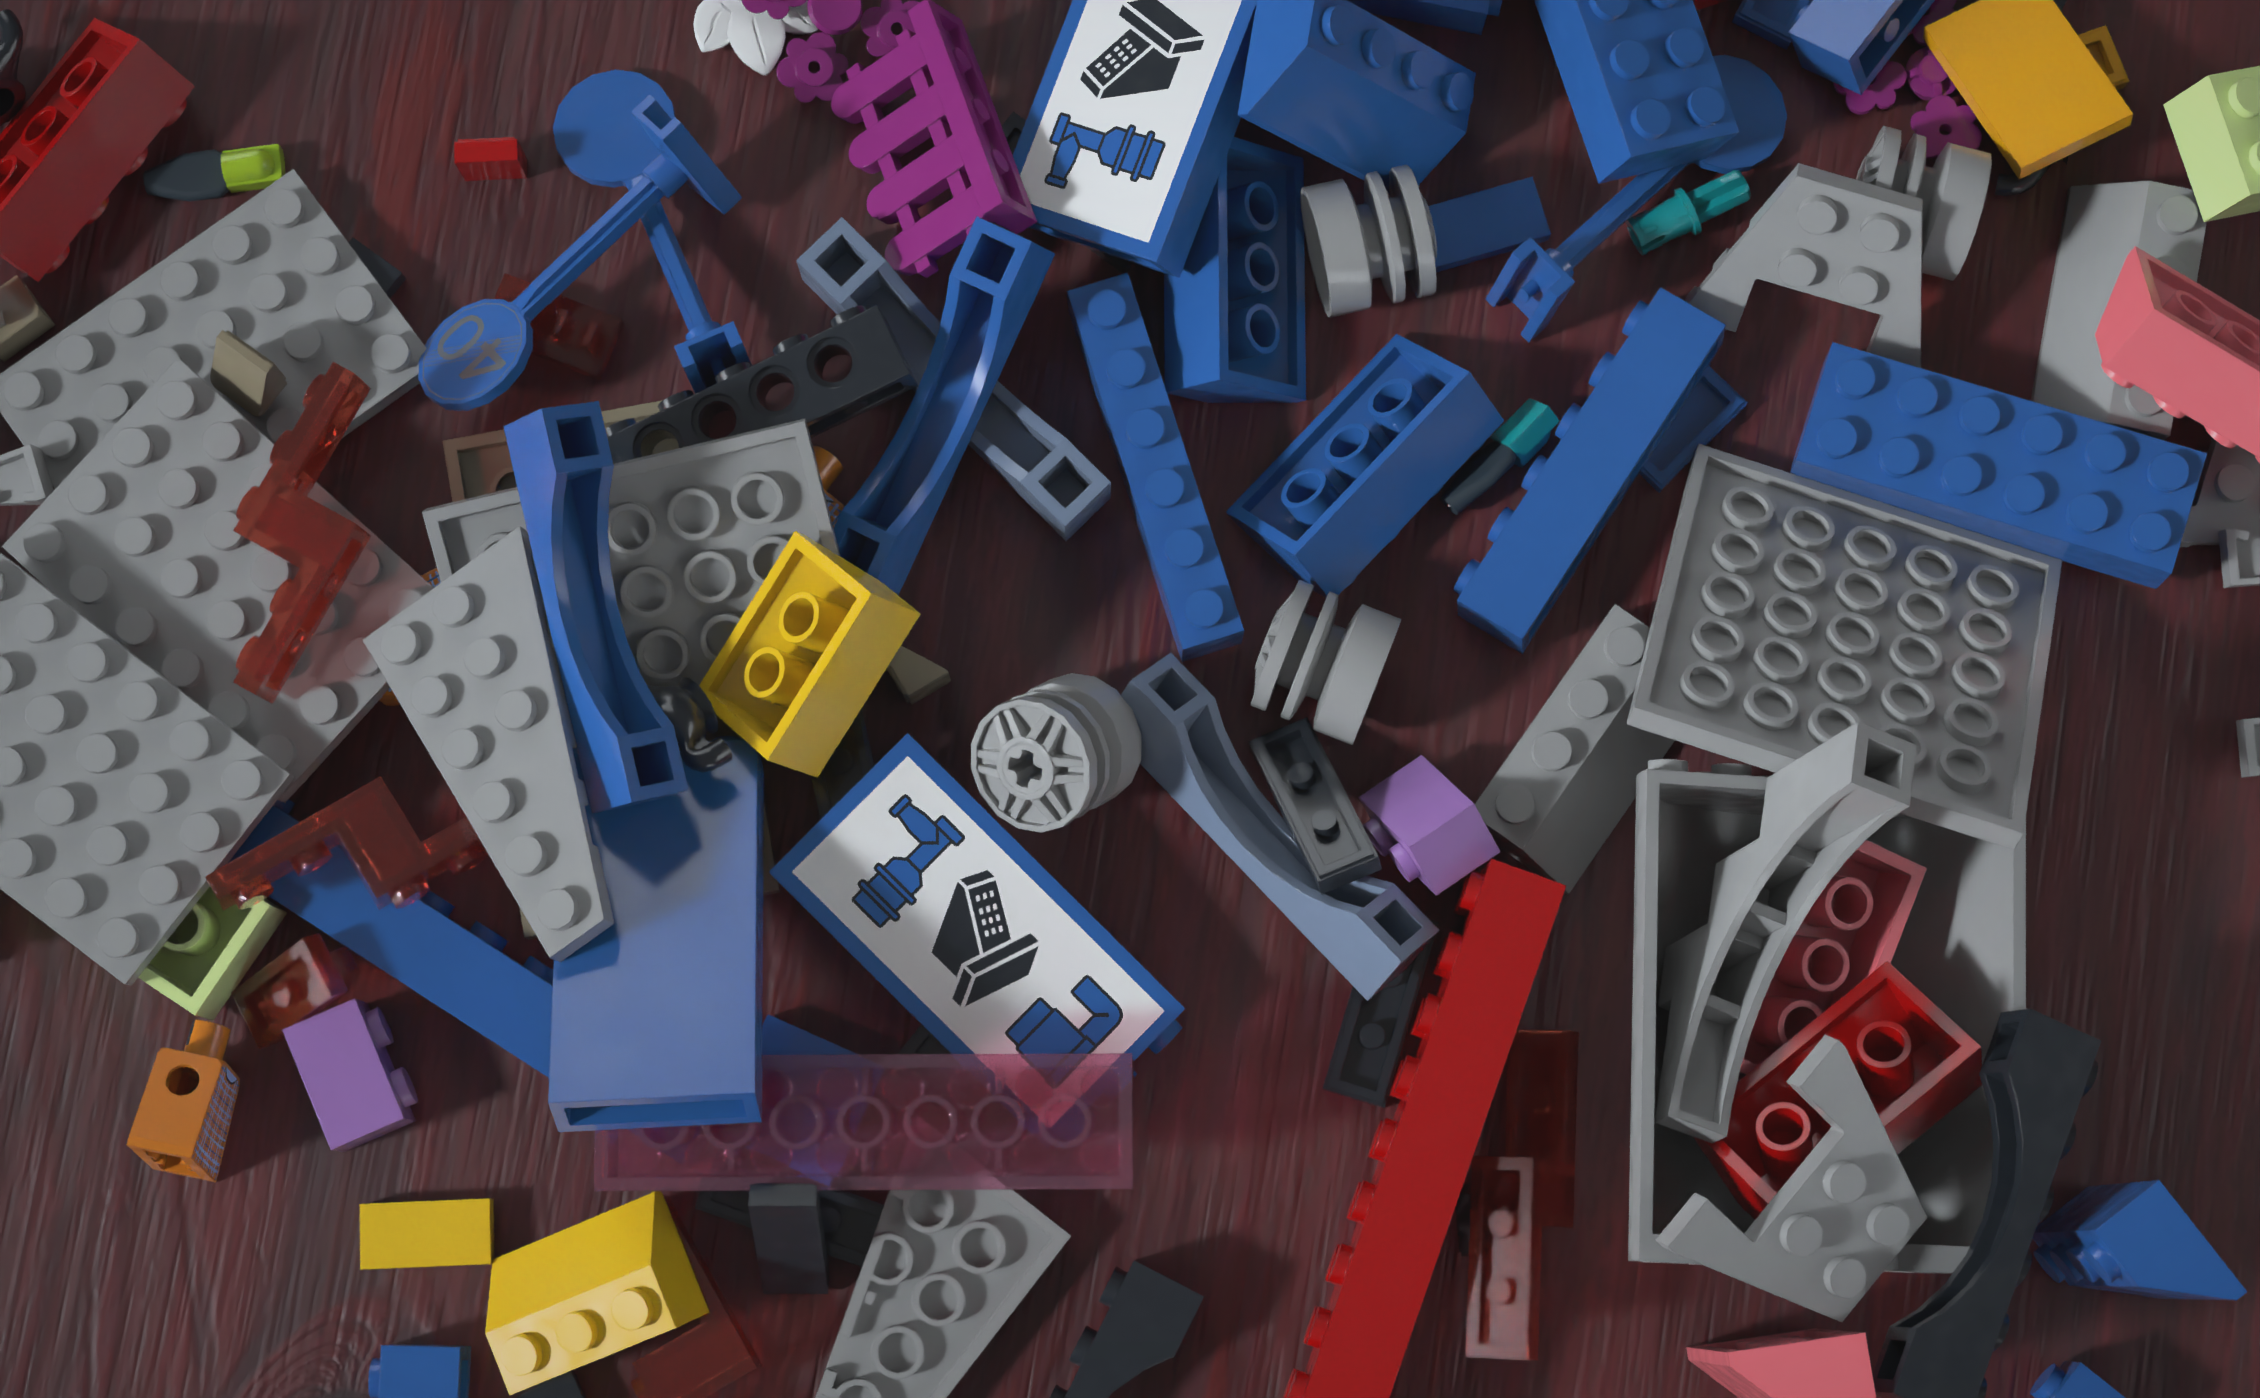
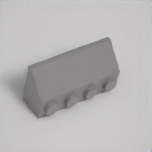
M2153 181L2071 186L2068 189L2031 401L2157 439L2165 440L2170 436L2174 416L2164 411L2156 403L2153 395L2136 385L2132 388L2122 387L2103 371L2095 333L2125 259L2135 246L2197 282L2207 222L2203 221L2193 189Z
M1616 604L1601 622L1475 803L1497 846L1539 876L1567 885L1564 892L1567 895L1636 798V776L1648 769L1649 760L1663 759L1675 741L1627 725L1650 628Z

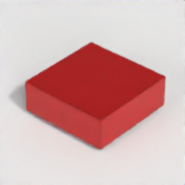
M515 137L458 139V142H454V162L465 181L527 178V157Z

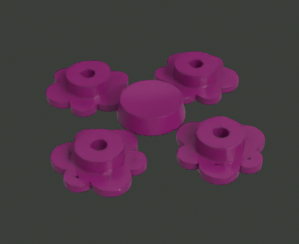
M807 0L741 1L749 12L760 14L767 10L771 18L779 20L787 16L789 7L802 6ZM808 0L807 10L810 20L822 32L812 34L807 41L795 38L787 44L786 53L788 57L782 59L776 69L779 82L786 87L794 88L796 99L802 103L811 102L815 96L823 101H832L834 92L843 84L840 75H843L848 69V60L843 54L835 53L836 44L830 34H845L851 31L860 21L862 31L870 37L866 44L868 53L874 57H882L898 47L895 38L897 35L891 31L892 25H899L902 32L909 29L915 33L908 10L920 2L907 1L902 3L901 0H882L880 7H871L862 13V0ZM812 62L818 64L819 72L811 73L808 65Z
M1935 0L1926 11L1928 15L1922 16L1908 36L1912 35L1915 42L1922 46H1927L1923 40L1924 27L1956 12L1953 9L1956 0ZM1928 46L1919 49L1910 57L1906 70L1901 64L1888 60L1872 81L1873 84H1870L1862 95L1833 83V87L1838 94L1846 95L1845 102L1848 109L1855 114L1862 115L1871 112L1875 106L1880 109L1891 108L1896 101L1895 92L1905 85L1907 79L1912 92L1919 98L1929 101L1926 111L1916 112L1910 121L1911 129L1916 134L1926 137V159L1938 157L1947 142L1976 150L1981 144V131L1973 124L1976 118L1975 114L1968 105L1957 107L1955 101L1949 97L1956 87ZM1940 131H1946L1949 135H1942Z

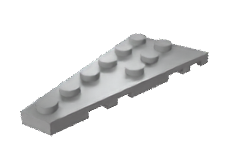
M519 526L363 639V642L549 958L561 962L612 926L614 919L597 846L593 845L585 811V806L589 805L584 781L580 780L577 774L572 748L576 747L555 650L550 648L543 615L545 606L541 588L536 583L527 530Z
M916 1115L815 1398H947L1071 1235L920 1116Z

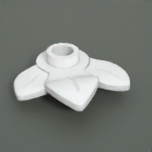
M703 0L697 7L693 24L695 37L701 52H712L730 43L741 61L761 75H769L777 64L783 50L786 38L785 32L804 35L816 33L818 28L812 23L808 15V0L802 6L789 7L787 16L779 20L771 18L767 10L760 14L749 12L745 9L741 0Z

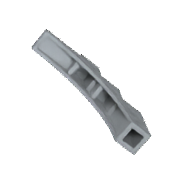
M1858 721L1767 778L1759 838L1716 863L1708 923L1667 946L1665 950L1658 1007L1669 1011L1670 1014L1655 1123L1710 1143H1715L1727 1137L1740 1068L1756 1018L1775 972L1809 910L1847 859L1887 821L1910 807L1917 745Z

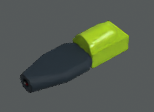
M279 144L223 151V153L215 149L183 153L144 171L145 190L148 195L192 202L221 198L228 191L236 193L265 189L286 174L284 153Z

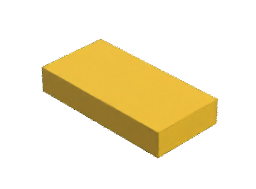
M494 1199L359 1204L360 1270L492 1264L494 1259Z

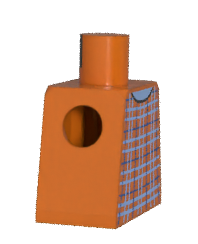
M193 1020L184 1051L170 1048H161L158 1051L126 1144L152 1169L216 1182L240 1086V1078L223 1061L231 1032L229 1028L213 1022Z

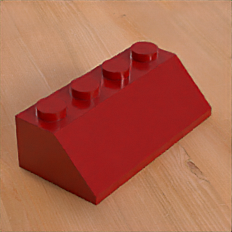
M94 18L23 105L19 113L0 134V257L37 282L45 274L55 271L62 265L69 254L70 242L84 225L93 223L102 215L109 203L108 195L123 176L132 174L142 165L148 154L147 146L162 128L172 125L182 115L187 105L186 98L195 88L190 81L141 39Z
M1888 961L1737 1082L1727 1137L1715 1143L1693 1137L1735 1200L1754 1220L1831 1128L1830 1124L1786 1082L1824 1035L1838 1039L1846 1047L1897 1155L1982 1086L1979 1076L1982 1067L1981 1046Z

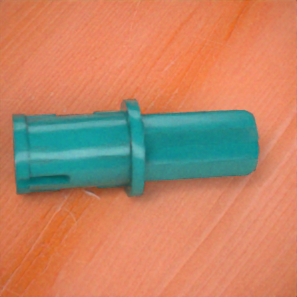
M1733 170L1688 193L1679 187L1674 190L1673 197L1648 210L1631 216L1625 223L1628 226L1627 230L1638 252L1641 255H1645L1676 237L1692 232L1694 235L1701 233V223L1747 202L1751 198L1750 189L1742 173L1739 170Z

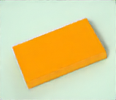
M1979 0L1924 27L1923 40L2019 179L2131 125L2133 112L2053 0Z

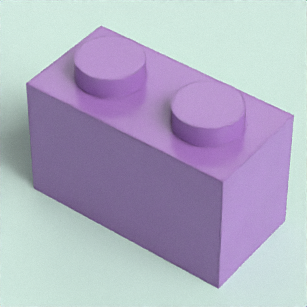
M1422 755L1358 797L1370 817V820L1364 823L1363 827L1376 849L1384 857L1388 854L1390 855L1392 861L1408 882L1418 877L1435 895H1438L1500 853L1475 804Z
M354 998L282 1029L330 1150L346 1152L416 1121L410 1105L418 1102L417 1094L404 1067L395 1069L386 1046L392 1044L394 1040L388 1022L379 1007L370 1010L367 1002Z

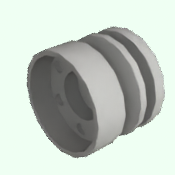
M1883 126L1876 137L1872 149L1864 157L1855 180L1923 199L1922 273L1953 281L1966 260L1983 210L1991 172V154L1947 142L1937 157L1933 168L1925 166V136L1913 134L1902 158L1898 159L1901 146V130Z
M1408 165L1393 167L1389 171L1390 198L1377 171L1367 173L1364 179L1363 204L1356 205L1352 193L1343 179L1302 187L1300 203L1307 250L1318 294L1324 311L1329 318L1369 309L1372 304V279L1376 278L1381 279L1384 290L1393 304L1403 302L1405 299L1406 284L1404 272H1406L1412 291L1417 298L1430 296L1436 292L1435 262L1437 258V243L1435 230L1426 199L1420 193L1413 171Z
M1299 580L1294 592L1279 610L1277 609L1254 668L1256 669L1255 688L1251 706L1266 711L1276 685L1282 686L1290 690L1281 713L1282 718L1290 720L1306 696L1318 700L1313 730L1353 745L1402 619L1362 604L1346 629L1334 624L1338 607V594L1329 591L1319 617H1314L1305 613L1314 585Z
M1075 673L1050 679L1030 689L1027 693L1015 696L1011 700L997 705L980 721L971 743V770L983 799L997 816L1016 828L1041 833L1063 827L1074 819L1083 816L1089 810L1095 809L1115 798L1132 783L1141 762V732L1132 708L1115 688L1095 676Z

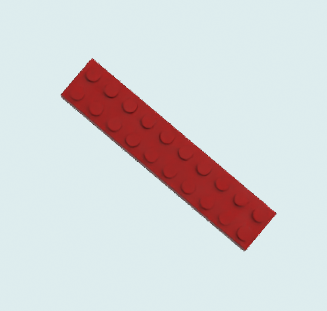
M1491 859L1480 872L1473 870L1469 878H1465L1453 911L1454 914L1463 916V921L1458 934L1450 931L1448 938H1444L1432 974L1443 977L1437 995L1429 993L1427 998H1423L1411 1030V1035L1421 1038L1415 1058L1407 1055L1405 1060H1401L1390 1090V1096L1400 1099L1393 1120L1386 1117L1384 1121L1380 1120L1368 1153V1157L1378 1160L1377 1167L1371 1183L1365 1180L1358 1183L1346 1219L1357 1222L1349 1245L1343 1243L1336 1245L1324 1281L1335 1284L1327 1309L1315 1306L1303 1339V1343L1312 1346L1313 1350L1305 1372L1293 1369L1283 1398H1390L1567 885Z

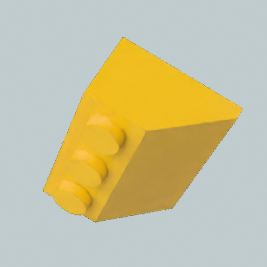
M795 531L699 687L710 700L716 715L766 760L818 778L919 618L920 613L881 581L806 535Z
M661 1189L492 1260L485 1334L509 1395L663 1334L710 1313Z

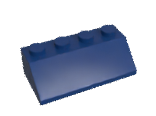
M1257 0L1238 116L1362 180L1365 179L1367 173L1377 171L1382 178L1387 193L1390 194L1389 171L1391 168L1408 165L1412 169L1419 186L1466 134L1470 107L1474 97L1473 88L1476 73L1348 0Z
M1233 137L1180 277L1164 273L1165 389L1168 394L1207 403H1297L1306 401L1304 227L1300 203V191L1304 187L1303 158Z
M1396 334L1237 499L1226 513L1295 579L1314 585L1313 590L1327 598L1329 591L1339 595L1346 587L1353 583L1357 575L1399 534L1400 530L1428 500L1441 490L1448 479L1467 459L1483 446L1487 438L1504 422V419L1469 371Z
M2160 1180L2088 1186L2038 1225L2032 1238L2039 1246L2033 1252L2036 1260L2044 1271L2057 1283L2065 1280L2069 1286L2160 1299L2238 1300L2247 1293L2246 1289Z

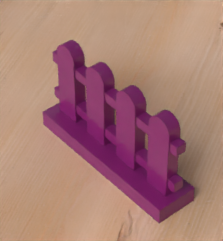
M923 0L908 10L915 33L906 29L895 38L898 47L867 68L856 63L846 70L849 80L836 89L832 97L831 107L836 116L848 123L857 124L862 121L865 123L867 130L859 134L850 145V162L868 174L882 171L884 181L876 185L868 195V213L885 224L900 222L903 230L889 241L885 249V260L895 271L902 275L911 276L918 273L928 278L939 270L936 263L937 259L965 242L976 216L991 223L995 222L1017 235L1035 224L1037 220L962 20L932 0ZM914 87L916 97L884 117L881 108ZM932 137L935 147L902 168L899 158ZM950 188L954 198L921 219L917 209Z

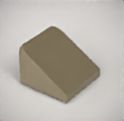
M18 275L0 286V306L6 324L0 327V359L5 362L54 327L55 323Z
M222 330L216 337L210 374L211 383L214 388L253 416H262L287 385L286 377L267 357L229 330L226 332Z
M900 646L886 668L906 703L910 702L911 705L951 681L949 672L946 669L903 646Z

